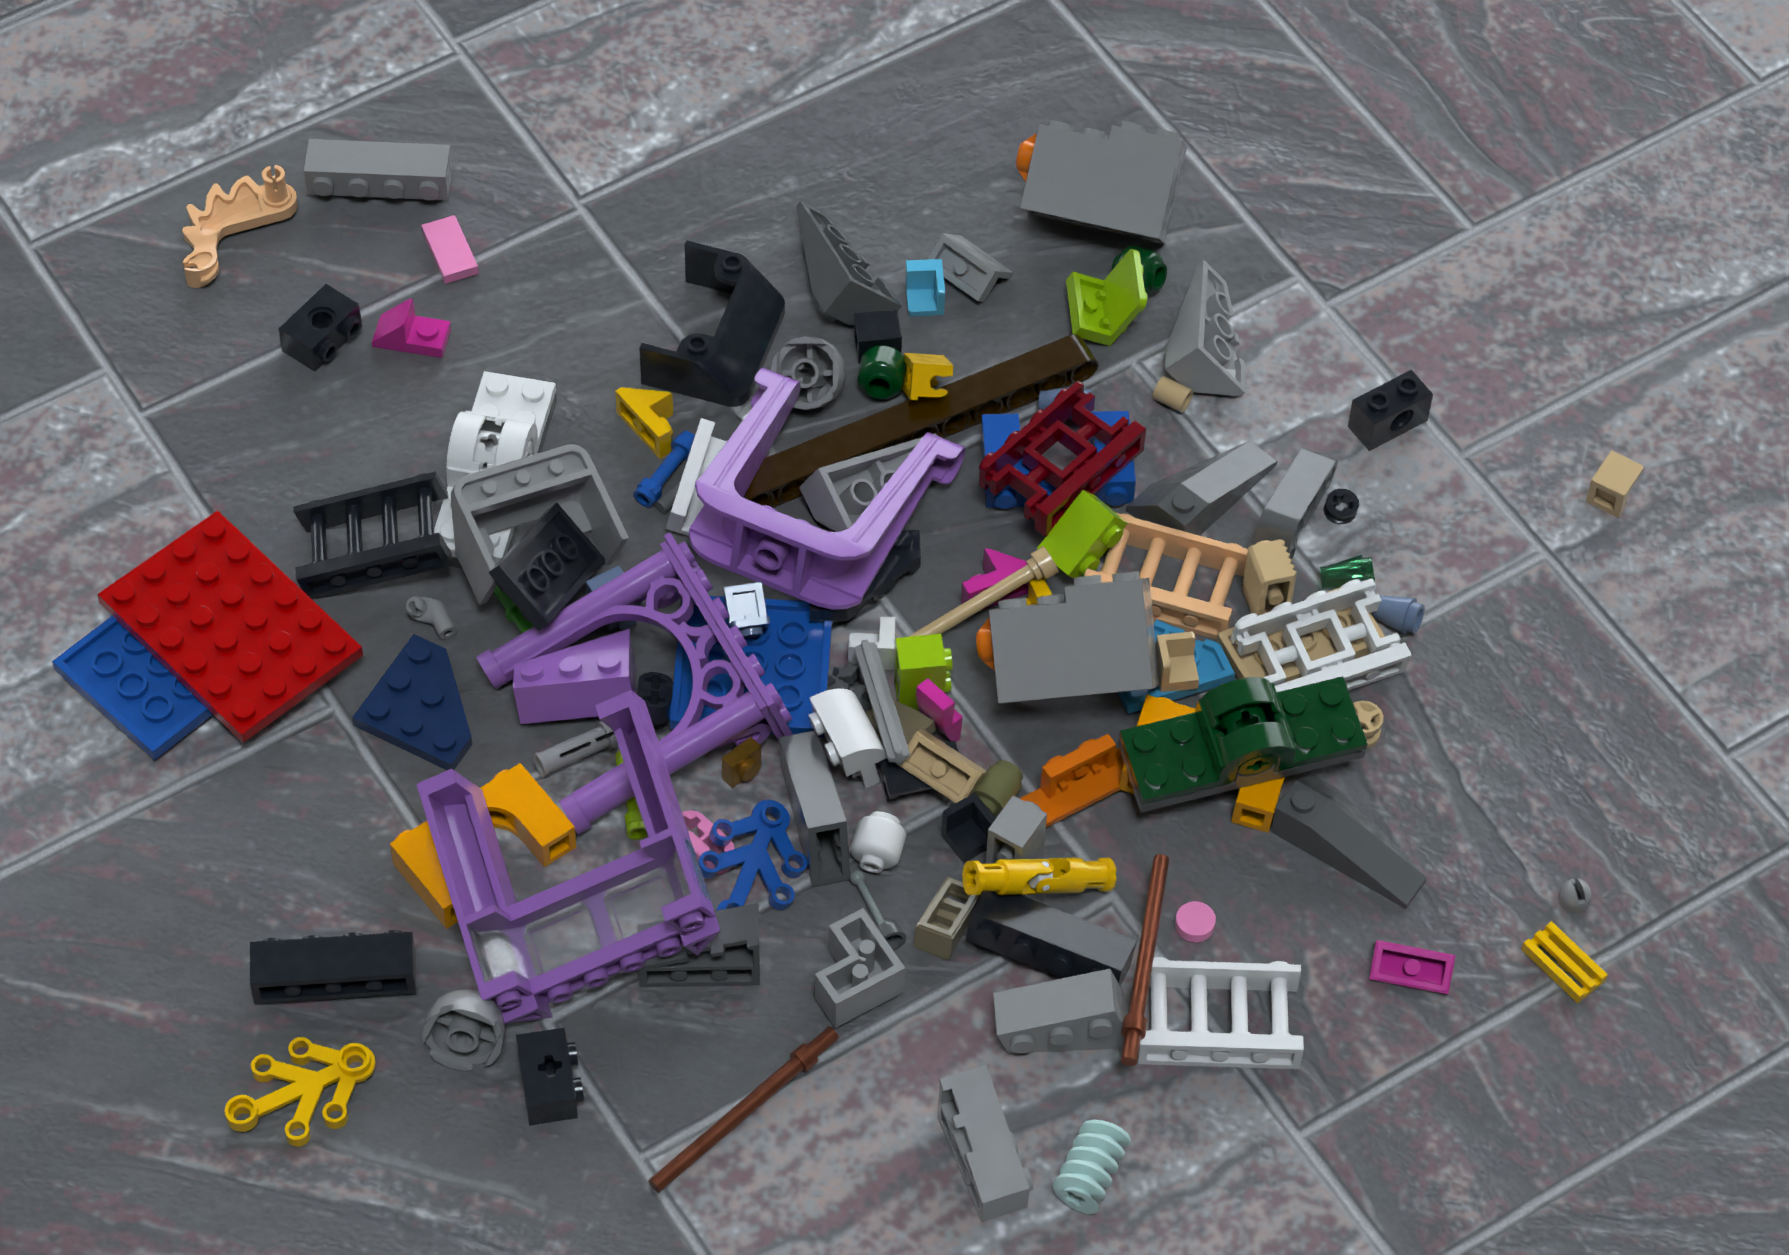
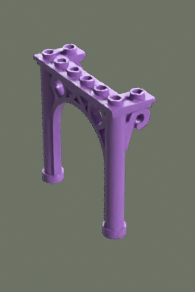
M669 532L664 535L666 541L660 544L661 551L562 609L540 631L534 626L494 651L488 649L476 656L494 688L498 689L514 679V664L562 650L592 631L609 623L627 620L641 621L665 630L685 649L693 676L692 695L685 715L667 736L658 741L669 775L706 753L733 741L738 746L749 737H752L758 744H761L767 739L771 729L777 739H779L778 737L793 734L787 725V722L792 720V717L772 683L764 686L759 678L766 673L754 654L749 657L745 655L742 648L748 645L736 625L729 629L724 621L731 616L719 597L714 600L710 598L707 592L713 589V587L697 564L685 541L677 544ZM682 597V606L676 612L665 614L658 611V608L667 607ZM646 600V607L634 605ZM695 604L708 625L692 627L686 624L694 612ZM718 641L731 661L730 663L724 660L709 662V651ZM717 674H727L733 681L731 691L722 697H715L707 693L708 682ZM747 687L748 692L744 694V689ZM704 705L717 710L699 721ZM624 762L559 801L567 818L575 826V831L578 835L591 828L593 821L635 797Z

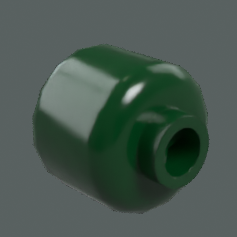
M1129 246L1115 257L1112 263V270L1130 249L1139 251L1141 264L1143 265L1144 288L1147 296H1149L1164 285L1167 277L1166 264H1164L1162 256L1155 251L1138 246Z
M875 346L868 349L862 356L857 376L859 387L868 396L879 400L895 397L902 390L905 382L906 362L901 352L889 346Z

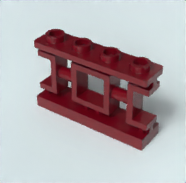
M1076 381L1070 388L1062 389L1047 408L1035 412L1024 428L1020 431L1012 432L1004 445L995 453L990 452L983 458L979 465V487L983 490H987L990 487V492L995 496L1007 485L1028 499L1024 504V517L1028 520L1034 519L1035 530L1046 537L1082 490L1094 495L1144 451L1146 427L1136 420L1129 425V420L1124 416L1112 427L1091 413L1094 410L1095 395L1091 392L1085 394L1084 384ZM1070 416H1072V421L1081 427L1076 432L1063 424ZM1093 436L1106 445L1098 453L1097 448L1088 442ZM1057 441L1078 456L1063 470L1042 456ZM1022 458V463L1032 470L1027 475L1013 467ZM1043 480L1057 488L1048 497V492L1038 485Z

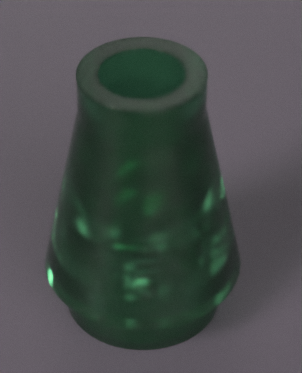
M1362 554L1328 566H1320L1322 589L1339 588L1345 583L1359 579L1361 582L1373 579L1375 582L1372 557L1363 558Z

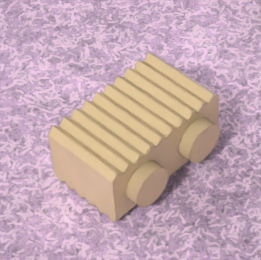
M1281 539L1260 541L1248 548L1242 590L1251 614L1256 613L1259 616L1271 612L1279 604L1285 602L1292 603L1297 571L1294 570L1295 565H1292V559L1289 558L1288 547H1285V541Z

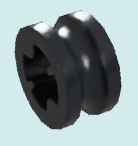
M1335 489L1328 494L1323 509L1324 515L1329 521L1338 525L1350 523L1356 517L1359 499L1350 490ZM1345 503L1348 505L1347 508H1344L1342 511L1336 509V506Z

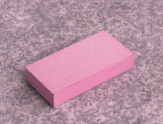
M455 215L421 225L422 234L445 284L479 274L476 260Z

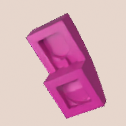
M926 679L916 689L918 709L920 713L934 720L935 727L950 741L955 740L957 742L961 736L963 716L954 709L955 702L932 681Z

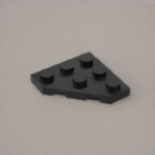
M903 530L859 605L848 609L831 610L809 603L810 621H848L858 614V608L869 599L877 600L893 588L895 580L906 572L912 574L920 568L919 530Z

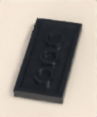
M555 503L545 511L491 569L489 574L495 580L498 588L506 593L520 609L523 617L540 631L555 618L606 559L562 507Z

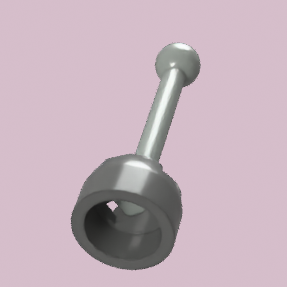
M854 870L850 874L851 883L858 886L876 921L875 925L892 950H897L906 941V935L902 927L894 919H883L864 882L865 874L861 870Z

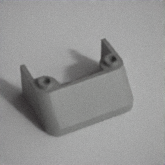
M573 444L564 445L468 474L458 479L451 491L455 553L479 605L487 603L497 586L495 580L489 574L495 566L492 559L494 547L489 534L538 520L555 503L562 507L584 534L591 533L599 552L606 559L604 561L605 564L613 563L629 537L590 455L584 448Z

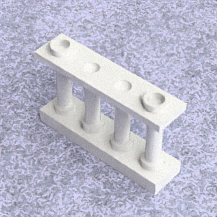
M1154 957L1149 987H1151V1030H1146L1145 1038L1140 1040L1138 1064L1300 1070L1304 1051L1303 1036L1291 1035L1289 1033L1287 991L1297 992L1301 965L1288 964L1283 961H1275L1269 964L1171 961L1162 957ZM1167 987L1191 988L1190 1032L1169 1031L1167 1029ZM1207 989H1231V1033H1211L1208 1031ZM1247 990L1271 991V1035L1251 1034L1248 1032Z

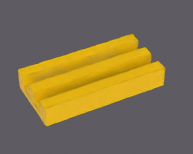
M1552 921L1545 926L1543 931L1539 930L1536 932L1533 939H1527L1523 942L1521 950L1577 1004L1606 982L1608 974ZM1541 945L1557 960V964L1566 972H1570L1584 987L1580 988L1538 947Z

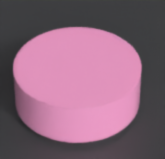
M1198 901L1188 902L1178 909L1175 928L1179 936L1184 940L1194 943L1203 942L1213 934L1216 916L1207 904Z

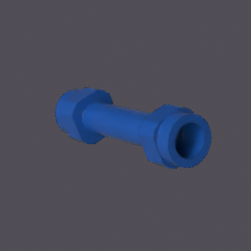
M682 431L671 442V452L650 479L644 477L633 493L635 500L640 505L649 508L662 496V486L682 460L688 459L695 437L694 434L689 431Z

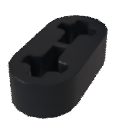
M658 672L644 673L638 679L637 695L645 701L652 724H662L669 720L673 681L669 676Z

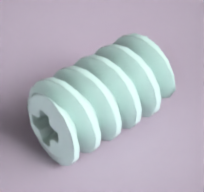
M1095 1119L1085 1121L1080 1126L1079 1135L1073 1141V1148L1067 1153L1066 1162L1060 1167V1175L1053 1182V1189L1058 1198L1067 1206L1080 1213L1089 1215L1098 1212L1099 1205L1096 1201L1104 1200L1106 1192L1103 1188L1111 1186L1112 1178L1109 1174L1117 1173L1119 1165L1116 1161L1124 1158L1125 1151L1123 1148L1131 1144L1129 1134L1121 1127L1107 1121Z

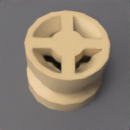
M1357 701L1353 704L1360 724L1365 728L1363 732L1368 743V749L1376 745L1380 738L1383 713L1376 704L1370 701Z

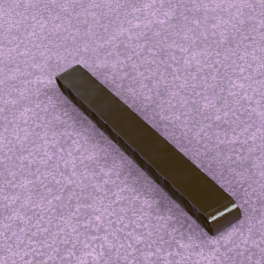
M1079 335L1066 336L940 387L947 390L948 393L945 396H918V400L905 401L766 457L743 498L760 505L775 508L802 497L803 494L799 487L818 468L923 437L927 432L931 434L936 433L941 438L949 437L981 424L982 415L1005 414L1039 400L1040 391L1071 387L1076 381L1084 382L1096 373L1099 363Z

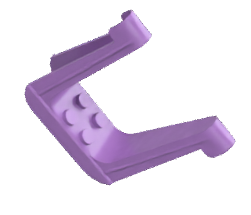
M763 367L754 378L755 382L760 386L751 400V411L701 477L695 481L697 497L704 506L689 528L690 545L698 556L714 565L756 582H762L766 586L813 605L831 610L848 609L859 605L931 481L934 480L942 484L951 483L960 469L966 448L927 432L850 528L840 532L825 531L810 525L805 520L795 519L776 511L770 506L760 505L743 498L794 407L801 388L799 381Z

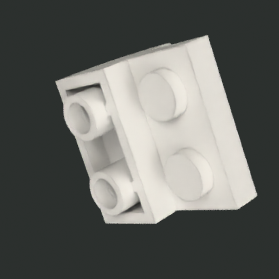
M831 689L810 697L813 713L809 714L808 717L816 735H825L828 743L824 745V748L832 765L840 764L846 777L849 775L852 778L859 776L865 788L879 783L875 763L886 759V752L856 694L848 689Z

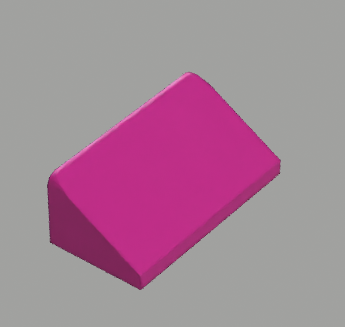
M1376 940L1369 979L1449 994L1456 955Z

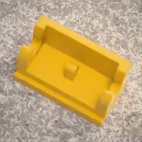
M904 353L906 376L902 390L910 400H918V396L942 397L948 393L943 388H932L939 383L936 380V376H953L954 365L944 355Z

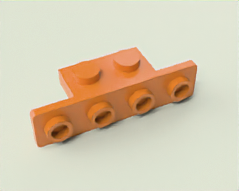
M1109 734L1096 740L1089 739L1083 742L1078 749L1064 756L1058 755L1051 758L1042 766L1040 788L1019 799L1033 802L1043 812L1047 813V828L1120 790L1119 785L1124 766L1120 749H1116V743Z

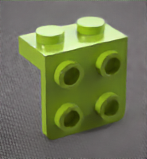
M1130 249L1104 280L1077 272H1072L1066 279L1072 332L1079 335L1082 339L1111 346L1120 334L1126 331L1133 319L1145 309L1147 304V293L1145 292L1143 281V265L1141 264L1140 253L1137 250Z

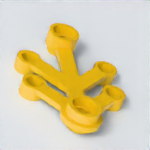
M305 1037L293 1039L288 1046L291 1061L296 1065H306L312 1060L329 1065L317 1072L275 1061L272 1056L267 1054L256 1056L251 1062L252 1075L255 1080L265 1083L275 1078L290 1082L291 1084L257 1100L247 1095L234 1096L225 1105L224 1111L227 1124L231 1129L238 1132L249 1131L257 1125L259 1117L301 1098L293 1119L285 1126V1135L290 1145L295 1147L303 1146L311 1138L309 1124L324 1087L339 1081L332 1101L323 1107L322 1114L327 1127L331 1129L342 1128L348 1121L347 1105L356 1083L367 1080L373 1074L376 1067L375 1056L368 1047L360 1043H350L339 1051L313 1044ZM301 1047L308 1049V1051L302 1055H297L294 1053L295 1050ZM353 1062L362 1063L360 1067L349 1068V1065ZM261 1065L271 1066L268 1071H257ZM333 1111L342 1112L339 1118L332 1119L328 1117ZM241 1114L250 1115V1117L245 1120H236V1118ZM301 1128L305 1130L300 1136L291 1135V1132L295 1129Z

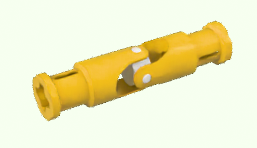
M1079 857L999 859L995 863L981 864L979 861H967L962 871V884L968 895H980L981 892L994 891L999 895L1081 893L1085 889H1098L1100 892L1112 891L1117 880L1116 866L1109 857L1098 858L1097 861H1084Z

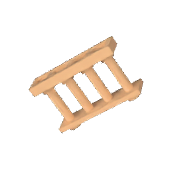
M1117 513L1128 523L1122 530V538L1115 546L1109 548L1101 571L1087 569L1084 576L1101 575V582L1113 581L1112 574L1117 572L1126 545L1148 550L1139 575L1140 578L1149 577L1154 622L1157 619L1187 632L1193 631L1195 634L1216 640L1217 633L1230 629L1233 609L1224 607L1234 575L1244 577L1248 549L1238 544H1228L1137 519L1129 514ZM1162 554L1184 560L1173 592L1151 586ZM1198 564L1220 570L1209 602L1188 597Z

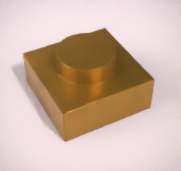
M752 737L746 739L721 758L722 779L732 789L742 781L751 780L761 768V745Z

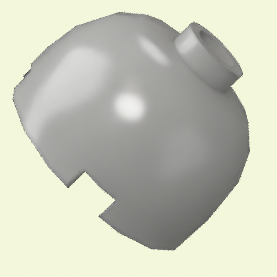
M810 336L791 339L785 343L786 345L781 351L777 352L774 356L771 371L801 383L794 408L811 410L824 407L836 399L844 387L846 378L844 359L837 348L824 339Z
M470 989L453 990L438 998L431 1006L426 1016L421 1038L423 1044L426 1041V1044L430 1047L429 1054L435 1061L448 1068L470 1071L473 1070L472 1064L478 1065L486 1062V1067L498 1058L505 1035V1022L497 1004L493 1000H482L479 991Z

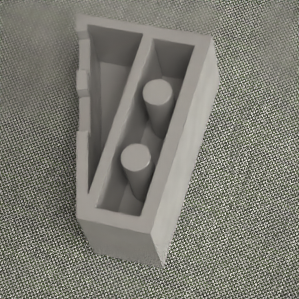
M1111 969L993 993L997 1036L1008 1053L1022 1054L1029 1052L1123 1048L1124 1036L1121 1034L1123 1018L1129 1012L1130 1003Z

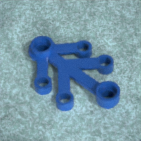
M763 800L755 805L749 817L734 822L719 819L713 824L709 837L718 846H726L735 837L756 832L751 844L721 854L706 851L698 859L696 870L704 878H713L720 871L743 864L730 898L722 901L715 911L744 906L757 872H759L769 892L768 900L773 908L786 910L795 898L793 888L786 883H782L766 850L771 839L783 860L781 869L790 878L800 877L807 867V858L803 853L795 851L785 831L789 826L790 816L787 809L781 803L775 800ZM765 814H771L777 820L771 821L766 817ZM716 829H724L728 836H720ZM703 861H711L715 868H707ZM789 861H796L800 868L795 869L791 867ZM781 892L785 894L787 901L779 900L776 893Z

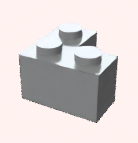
M864 908L829 925V951L837 963L815 974V999L834 1027L837 1028L903 993L905 988V967Z

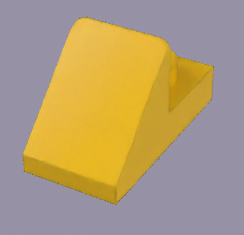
M624 387L615 391L617 414L659 459L667 456L671 452V436L673 435L672 428L666 420L673 415L672 393Z

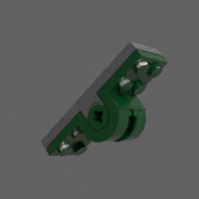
M1343 676L1276 692L1274 683H1270L1265 678L1247 677L1233 680L1203 695L1198 700L1194 713L1120 730L1118 746L1140 812L1364 758L1368 746Z

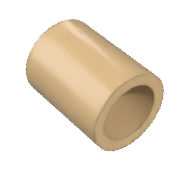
M1163 376L1158 381L1152 398L1183 413L1189 406L1194 391Z

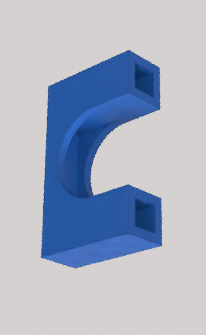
M1129 411L1092 412L1111 427L1123 416L1129 420L1130 425ZM1019 414L982 415V460L988 453H995L1001 448L1012 432L1020 431ZM1094 436L1090 439L1091 444L1097 448V453L1106 446ZM1022 458L1013 467L1027 475L1032 470L1022 463ZM1134 460L1094 495L1105 504L1113 506L1132 502L1136 486ZM1046 480L1038 484L1048 492L1047 497L1057 489ZM1009 485L996 496L990 492V487L985 490L986 508L998 507L1008 509L1011 507H1024L1025 502L1028 501L1027 498Z

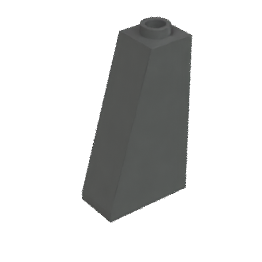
M815 731L778 737L781 769L803 854L807 858V869L812 887L850 880L847 820L819 737Z

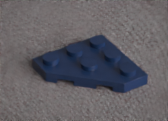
M413 634L353 715V726L445 770H455L472 746V736L448 653L445 648Z

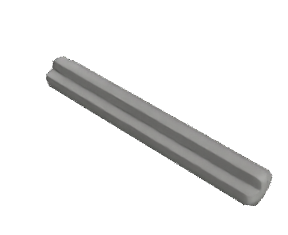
M863 640L860 645L855 647V655L887 759L890 763L896 762L897 765H901L904 763V760L910 757L908 744L877 645L874 642Z

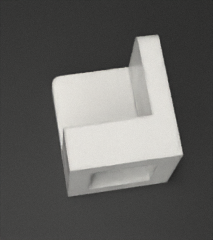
M880 617V634L851 633L848 642V660L852 664H858L855 647L860 645L861 641L868 640L869 642L876 643L884 670H893L896 617Z

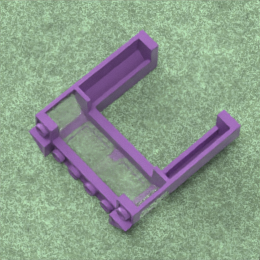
M632 690L595 705L599 719L615 733L648 834V838L639 841L641 849L517 902L482 789L453 769H449L416 784L482 1000H493L497 1004L498 1009L502 1012L505 1024L553 1018L548 1003H561L570 999L573 996V992L582 988H595L604 985L609 981L610 976L622 971L628 973L639 970L645 966V961L657 956L667 957L681 951V946L683 945L698 956L721 931L646 703Z

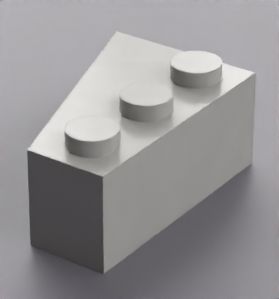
M981 1065L941 1078L937 1118L980 1221L984 1222L1028 1207L1029 1191L1033 1190V1181L1028 1168L1021 1165L1015 1137L1009 1131L987 1065Z

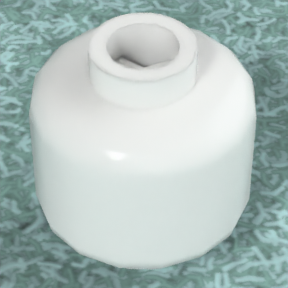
M872 812L870 816H865L858 821L850 852L854 859L860 862L859 865L862 869L872 873H880L883 869H891L899 863L906 839V832L900 825L897 817L886 812Z

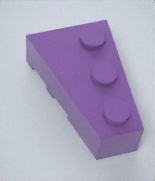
M630 629L514 664L513 691L520 724L596 717L598 713L595 705L629 690L636 693V662Z

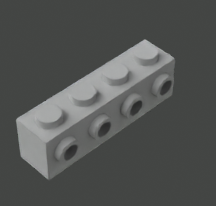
M309 139L304 166L307 194L321 196L448 200L452 173L450 145Z

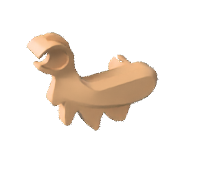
M274 165L275 176H272L271 166L266 167L262 171L264 185L258 186L249 176L240 178L231 187L229 195L224 193L217 183L213 184L207 194L204 211L197 209L192 204L186 206L192 226L183 227L182 231L184 240L194 249L183 260L187 286L201 288L216 278L219 272L217 248L219 241L224 236L282 221L291 217L298 208L296 191L293 187L286 184L285 171L281 166Z

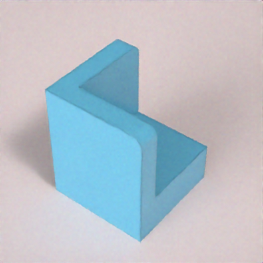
M942 259L906 260L905 285L908 315H944L945 285Z

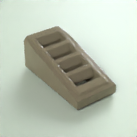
M946 877L916 925L915 948L946 960L950 959L983 892L980 895H968L961 881ZM948 896H952L957 899L966 901V903L963 904L958 901L952 900L948 898Z

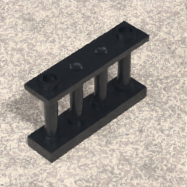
M436 471L293 506V513L307 533L311 532L312 563L295 567L296 581L302 590L311 599H316L452 566V552L440 533L434 534L433 502L449 498L448 491ZM418 506L419 537L399 542L397 511ZM382 515L383 546L363 551L361 520ZM346 524L348 554L327 560L326 528Z

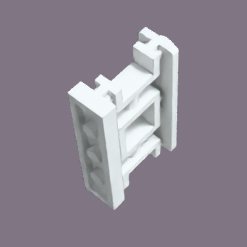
M1359 579L1352 580L1342 585L1340 589L1329 593L1318 591L1308 596L1304 601L1295 604L1285 602L1274 607L1271 612L1259 616L1256 613L1248 614L1237 621L1230 637L1234 646L1238 645L1237 651L1240 656L1258 651L1269 676L1263 678L1269 680L1270 683H1274L1276 692L1341 676L1344 677L1349 691L1404 672L1412 656L1406 643H1399L1400 637L1398 633L1383 638L1379 637L1368 614L1377 611L1382 601L1379 594L1376 595L1374 592L1376 584L1373 579L1362 582ZM1352 607L1350 613L1356 624L1343 628L1336 612ZM1327 628L1338 653L1311 661L1299 636ZM1283 630L1282 636L1287 647L1274 651L1267 635ZM1363 638L1370 654L1354 659L1356 653L1350 642ZM1295 661L1302 677L1285 682L1287 677L1281 665Z

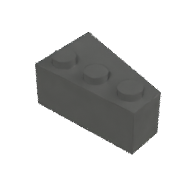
M759 903L714 911L721 931L697 956L683 945L681 946V951L667 957L657 956L645 961V966L638 970L639 987L760 985ZM664 921L638 925V932Z

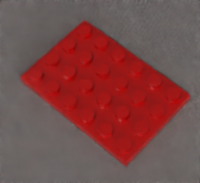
M218 510L97 594L99 603L242 743L363 656L362 646Z

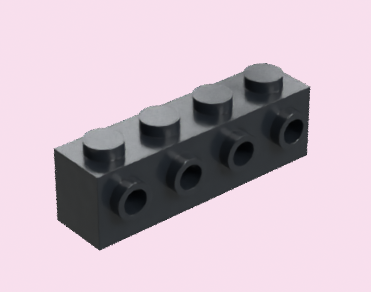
M995 891L982 894L972 912L966 940L1061 978L1111 969L1120 986L1130 969L1137 940L1028 897L1022 895H999Z
M388 930L380 934L364 935L351 932L343 936L333 937L308 935L302 939L281 940L279 938H266L262 941L250 942V987L254 1004L416 994V954L413 932Z

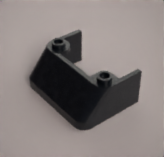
M687 240L684 245L686 282L732 295L714 337L701 333L690 334L682 339L677 351L641 343L639 347L641 384L728 407H738L745 404L751 397L756 385L755 375L763 368L785 315V300L782 294L744 255Z

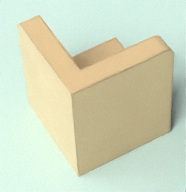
M1611 450L1591 480L1586 502L1619 518L1626 507L1631 488L1643 471V466Z
M1193 631L1157 635L1156 650L1160 692L1198 689L1199 676L1194 658L1196 637Z

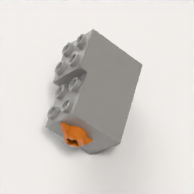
M1050 120L1048 126L1039 124L1037 133L1023 141L1017 153L1016 168L1026 182L1020 208L1032 215L1165 244L1187 146L1180 140V136H1177L1178 133L1157 129L1155 135L1146 133V129L1142 125L1122 121L1121 127L1112 125L1109 139L1108 135H1105L1103 131L1084 128L1083 133L1074 132V128L1070 127V124Z
M1139 571L1112 574L1113 581L1101 582V575L1074 578V585L1065 587V597L1064 594L1037 597V604L1027 605L1026 598L998 601L999 608L989 610L990 617L976 633L978 657L995 671L998 703L1153 689L1160 685L1149 577L1140 578Z

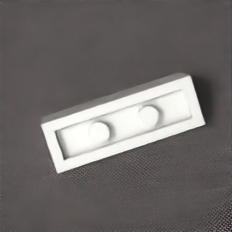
M703 418L700 419L665 529L689 536V528L704 506L697 497L695 481L701 477L727 442L711 436L715 422Z

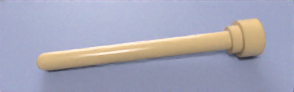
M1043 546L1030 554L1031 558L1026 561V566L909 636L942 634L1035 578L1038 581L1043 577L1047 580L1059 572L1058 568Z

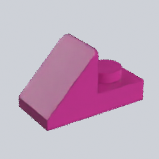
M408 299L380 315L372 339V347L443 358L451 333V323L446 320L415 316L413 299Z
M984 549L983 570L985 574H977L969 580L962 582L961 604L1026 566V561L992 549ZM1029 582L984 609L998 605V601L1015 599L1028 594Z

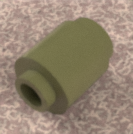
M999 760L996 764L990 765L986 770V774L972 792V794L975 793L995 818H997L1011 797H1016L1022 788L1023 774L1021 770L1005 760Z

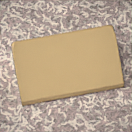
M923 729L916 731L908 744L910 757L904 760L903 764L899 765L955 803L971 795L987 772Z

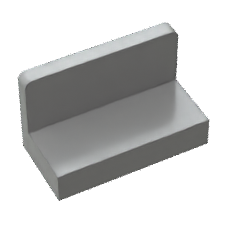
M942 233L928 259H942L944 278L979 302H985L998 278L1010 279L1013 274L1007 267L960 235Z

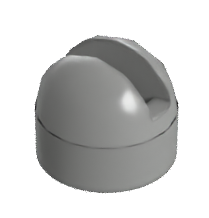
M1579 878L1566 881L1562 885L1558 896L1560 906L1570 913L1585 911L1590 904L1592 896L1590 886L1586 881ZM1576 890L1579 891L1582 900H1578Z

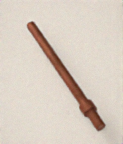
M1157 854L1153 859L1129 1012L1124 1016L1121 1034L1124 1036L1121 1063L1126 1066L1137 1064L1140 1040L1144 1039L1146 1035L1148 1021L1144 1015L1169 866V857L1164 854Z
M828 1026L810 1043H802L790 1053V1060L648 1180L650 1186L658 1193L662 1191L801 1071L806 1073L818 1062V1056L839 1039L837 1032Z

